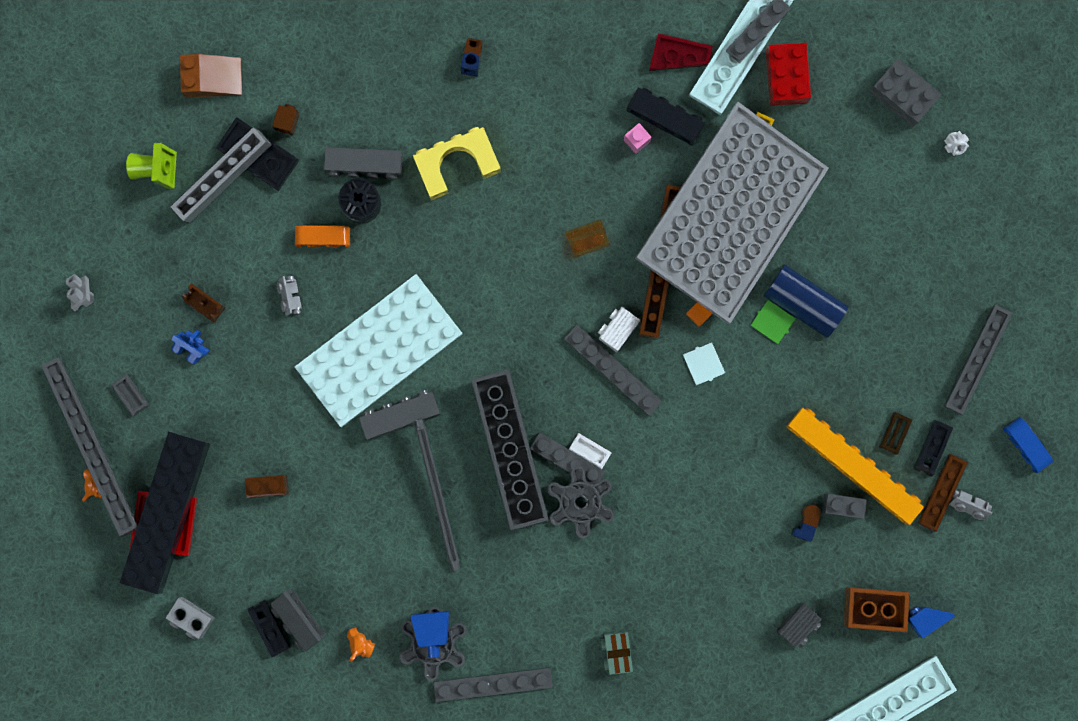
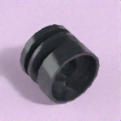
M361 178L351 179L340 189L338 196L339 205L346 217L351 221L359 224L369 223L380 213L382 206L381 198L375 186L368 180ZM356 197L362 198L363 201H357Z

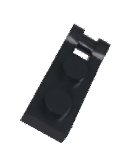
M933 420L922 450L914 465V470L919 472L921 470L926 472V475L933 477L953 427ZM926 459L931 460L930 465L924 464Z
M266 600L261 601L260 605L248 608V613L271 657L290 648ZM264 612L266 617L260 619L258 614Z

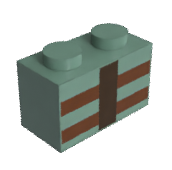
M628 632L604 634V638L601 639L602 651L606 650L607 658H603L604 669L609 671V675L633 672Z

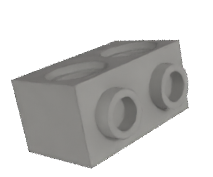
M180 597L166 619L170 621L169 624L176 629L182 628L187 631L185 634L195 640L196 638H203L215 617L187 599ZM179 609L185 611L186 615L183 620L177 615ZM196 619L200 620L202 623V627L200 630H197L194 627V621Z

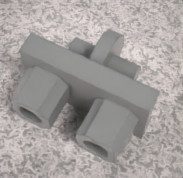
M74 274L66 279V285L70 287V290L67 292V298L71 300V309L76 311L81 305L87 307L94 302V294L90 292L89 279L86 276L79 278Z

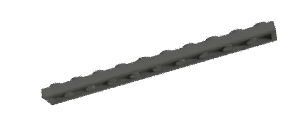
M58 357L42 365L43 371L119 536L123 537L137 530L138 524L61 358Z

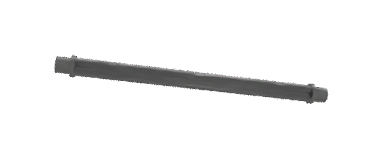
M418 419L414 421L415 431L421 447L449 559L448 563L451 565L452 571L460 569V559L458 558L426 426H424L423 419Z

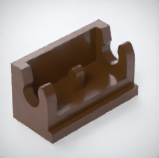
M191 283L188 286L189 292L182 296L184 302L215 323L225 310V307Z

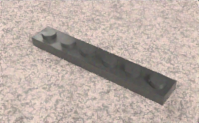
M998 305L992 307L945 402V408L959 415L964 414L1013 313Z
M578 325L564 338L566 342L648 416L662 402Z
M550 667L434 682L436 702L553 688Z

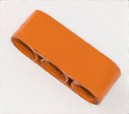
M295 226V246L320 247V245H326V247H350V227Z

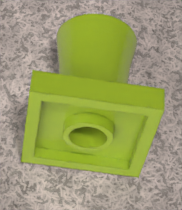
M154 143L153 156L130 153L126 161L127 174L131 180L151 177V181L164 188L174 189L177 152L162 143Z

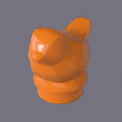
M87 468L83 472L85 496L82 501L85 502L93 495L96 498L102 499Z
M356 627L351 628L347 632L352 654L349 661L352 662L359 655L363 658H370L375 643H372L371 640H366L365 635L359 633Z

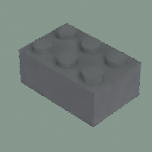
M899 58L870 90L872 95L912 128L942 95Z

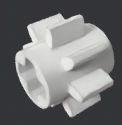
M960 131L949 134L946 140H944L947 144L944 148L948 153L951 152L953 156L963 154L967 147H969L966 143L969 141L968 137L965 134L962 135Z

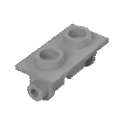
M282 276L278 280L279 282H277V290L279 294L281 293L283 300L281 301L282 312H285L286 317L292 312L293 315L300 314L302 309L300 297H292V294L298 293L296 279L293 276H288L285 280V276Z
M955 490L953 494L954 499L949 503L955 510L966 512L978 520H986L992 514V506L989 505V502L977 497L974 498V502H971L972 495L962 490Z

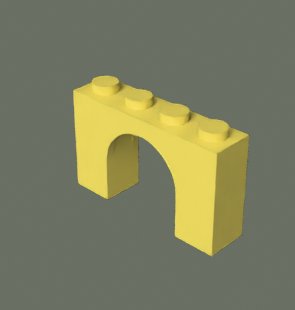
M479 127L472 128L465 135H455L448 142H438L433 145V148L418 150L416 155H413L431 201L449 194L440 173V166L443 159L454 151H464L473 156L483 179L501 173V168L483 127L480 129Z

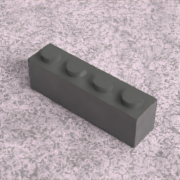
M325 147L324 170L330 177H340V174H346L350 178H359V175H367L369 179H378V176H386L388 180H397V177H402V151Z
M428 390L417 393L418 397L410 399V397H405L399 400V404L392 406V403L381 406L382 410L376 412L369 410L362 413L363 416L359 419L366 439L371 440L415 424L414 421L418 419H423L424 421L441 415L433 392L429 393Z

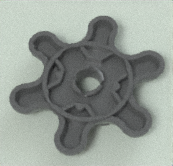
M577 466L571 471L572 482L568 486H562L559 483L553 482L548 486L547 490L549 495L557 498L560 502L559 509L550 515L551 523L559 526L565 521H572L576 525L577 536L584 539L590 535V522L593 519H600L606 523L614 519L613 510L602 504V497L611 491L612 484L607 479H602L596 484L588 483L584 468ZM580 496L587 501L584 507H579L576 504V499Z
M432 607L428 610V613L442 611L438 607ZM404 621L401 629L404 634L410 636L412 645L400 654V661L403 664L408 665L414 661H421L425 666L424 676L429 681L437 679L439 666L444 662H449L455 667H461L464 664V655L458 652L454 646L455 641L466 634L467 629L463 623H456L449 627L447 644L439 645L440 657L428 658L427 646L418 647L412 621Z

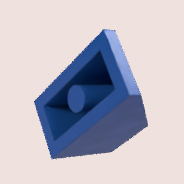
M918 606L908 611V623L920 638L926 637L955 617L953 613L925 607L919 608Z

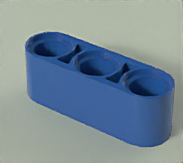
M1018 417L1003 428V431L1007 432L1010 436L1009 439L1016 449L1019 448L1022 452L1020 454L1027 464L1030 463L1033 467V472L1038 474L1053 463L1051 455L1024 419Z

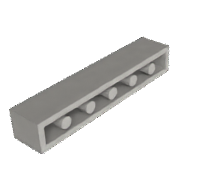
M252 128L185 192L171 208L183 221L192 222L272 144L259 130Z

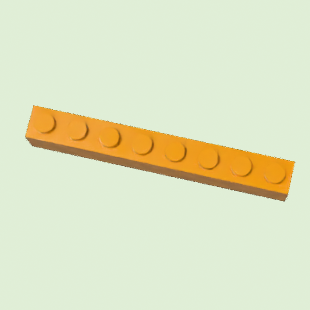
M808 408L799 409L785 427L905 525H910L924 508L920 504L921 500L913 494L910 496L905 492L906 488L901 483H894L890 479L891 475L886 471L877 469L875 467L876 463L873 460L861 456V451L854 445L849 446L844 442L846 439L841 434L833 433L830 430V425L825 421L817 420L815 418L816 414Z

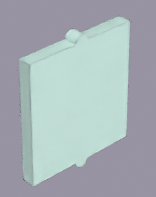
M712 343L700 348L696 347L695 350L683 354L696 385L708 380L712 381L713 378L725 374Z

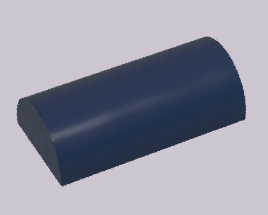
M785 264L764 294V297L826 338L833 333L849 306Z

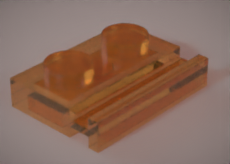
M601 219L565 232L574 258L610 246Z

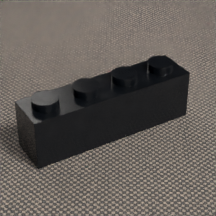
M637 88L626 110L691 146L694 145L705 124L700 116L686 113L683 107L669 104L667 99L652 95V92L646 88Z

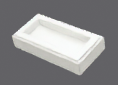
M578 433L569 448L570 451L601 469L611 455L610 451Z

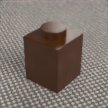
M289 104L284 106L278 105L272 126L275 131L294 135L299 118V112L296 110V107Z

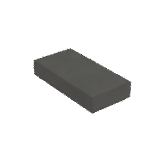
M128 374L111 384L132 416H135L149 406Z

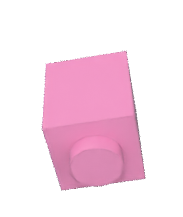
M638 123L625 134L624 141L637 154L650 143L651 136Z

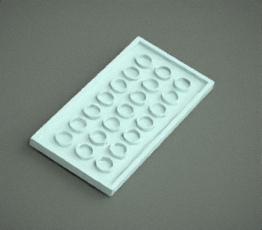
M415 274L301 361L295 368L342 428L463 335V333L417 274Z

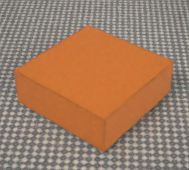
M696 303L686 313L698 327L713 314L699 303Z

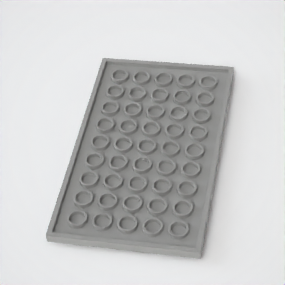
M737 102L635 259L721 320L730 324L829 168Z

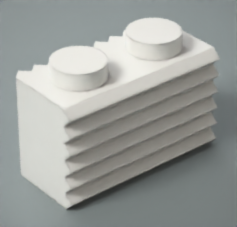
M623 307L620 310L615 309L609 317L612 321L608 326L604 324L598 332L600 334L599 340L615 352L619 351L640 322L637 317Z

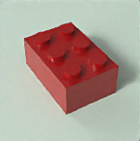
M807 43L769 45L766 50L770 106L807 104L811 99Z

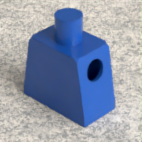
M450 611L411 615L418 647L427 646L428 658L440 657L439 645H445L448 642Z

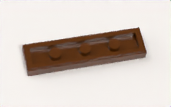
M949 454L918 524L937 532L968 464L967 461Z

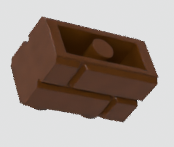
M287 475L245 478L246 498L289 495Z

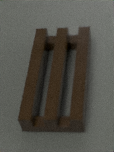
M894 412L879 447L898 455L912 419ZM899 418L897 426L887 446L885 444L888 440V437L891 433V430L894 426L896 419ZM904 420L906 424L895 449H893V443Z

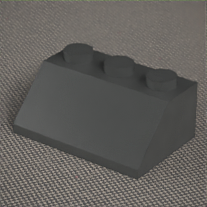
M293 589L285 591L271 603L273 614L277 618L280 617L282 619L284 629L288 634H293L296 638L294 642L300 650L304 649V651H307L326 637L324 631Z

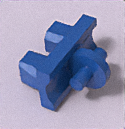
M196 330L194 333L187 331L185 334L180 332L178 335H173L171 339L174 341L171 350L177 354H182L186 349L190 352L186 359L192 364L198 363L210 351L202 345L204 340L200 338L201 332L199 330Z

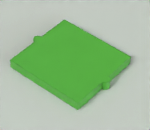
M768 300L761 311L757 312L758 315L750 326L776 344H779L784 335L789 333L788 329L795 321V318Z

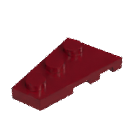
M658 33L649 71L708 66L713 46Z

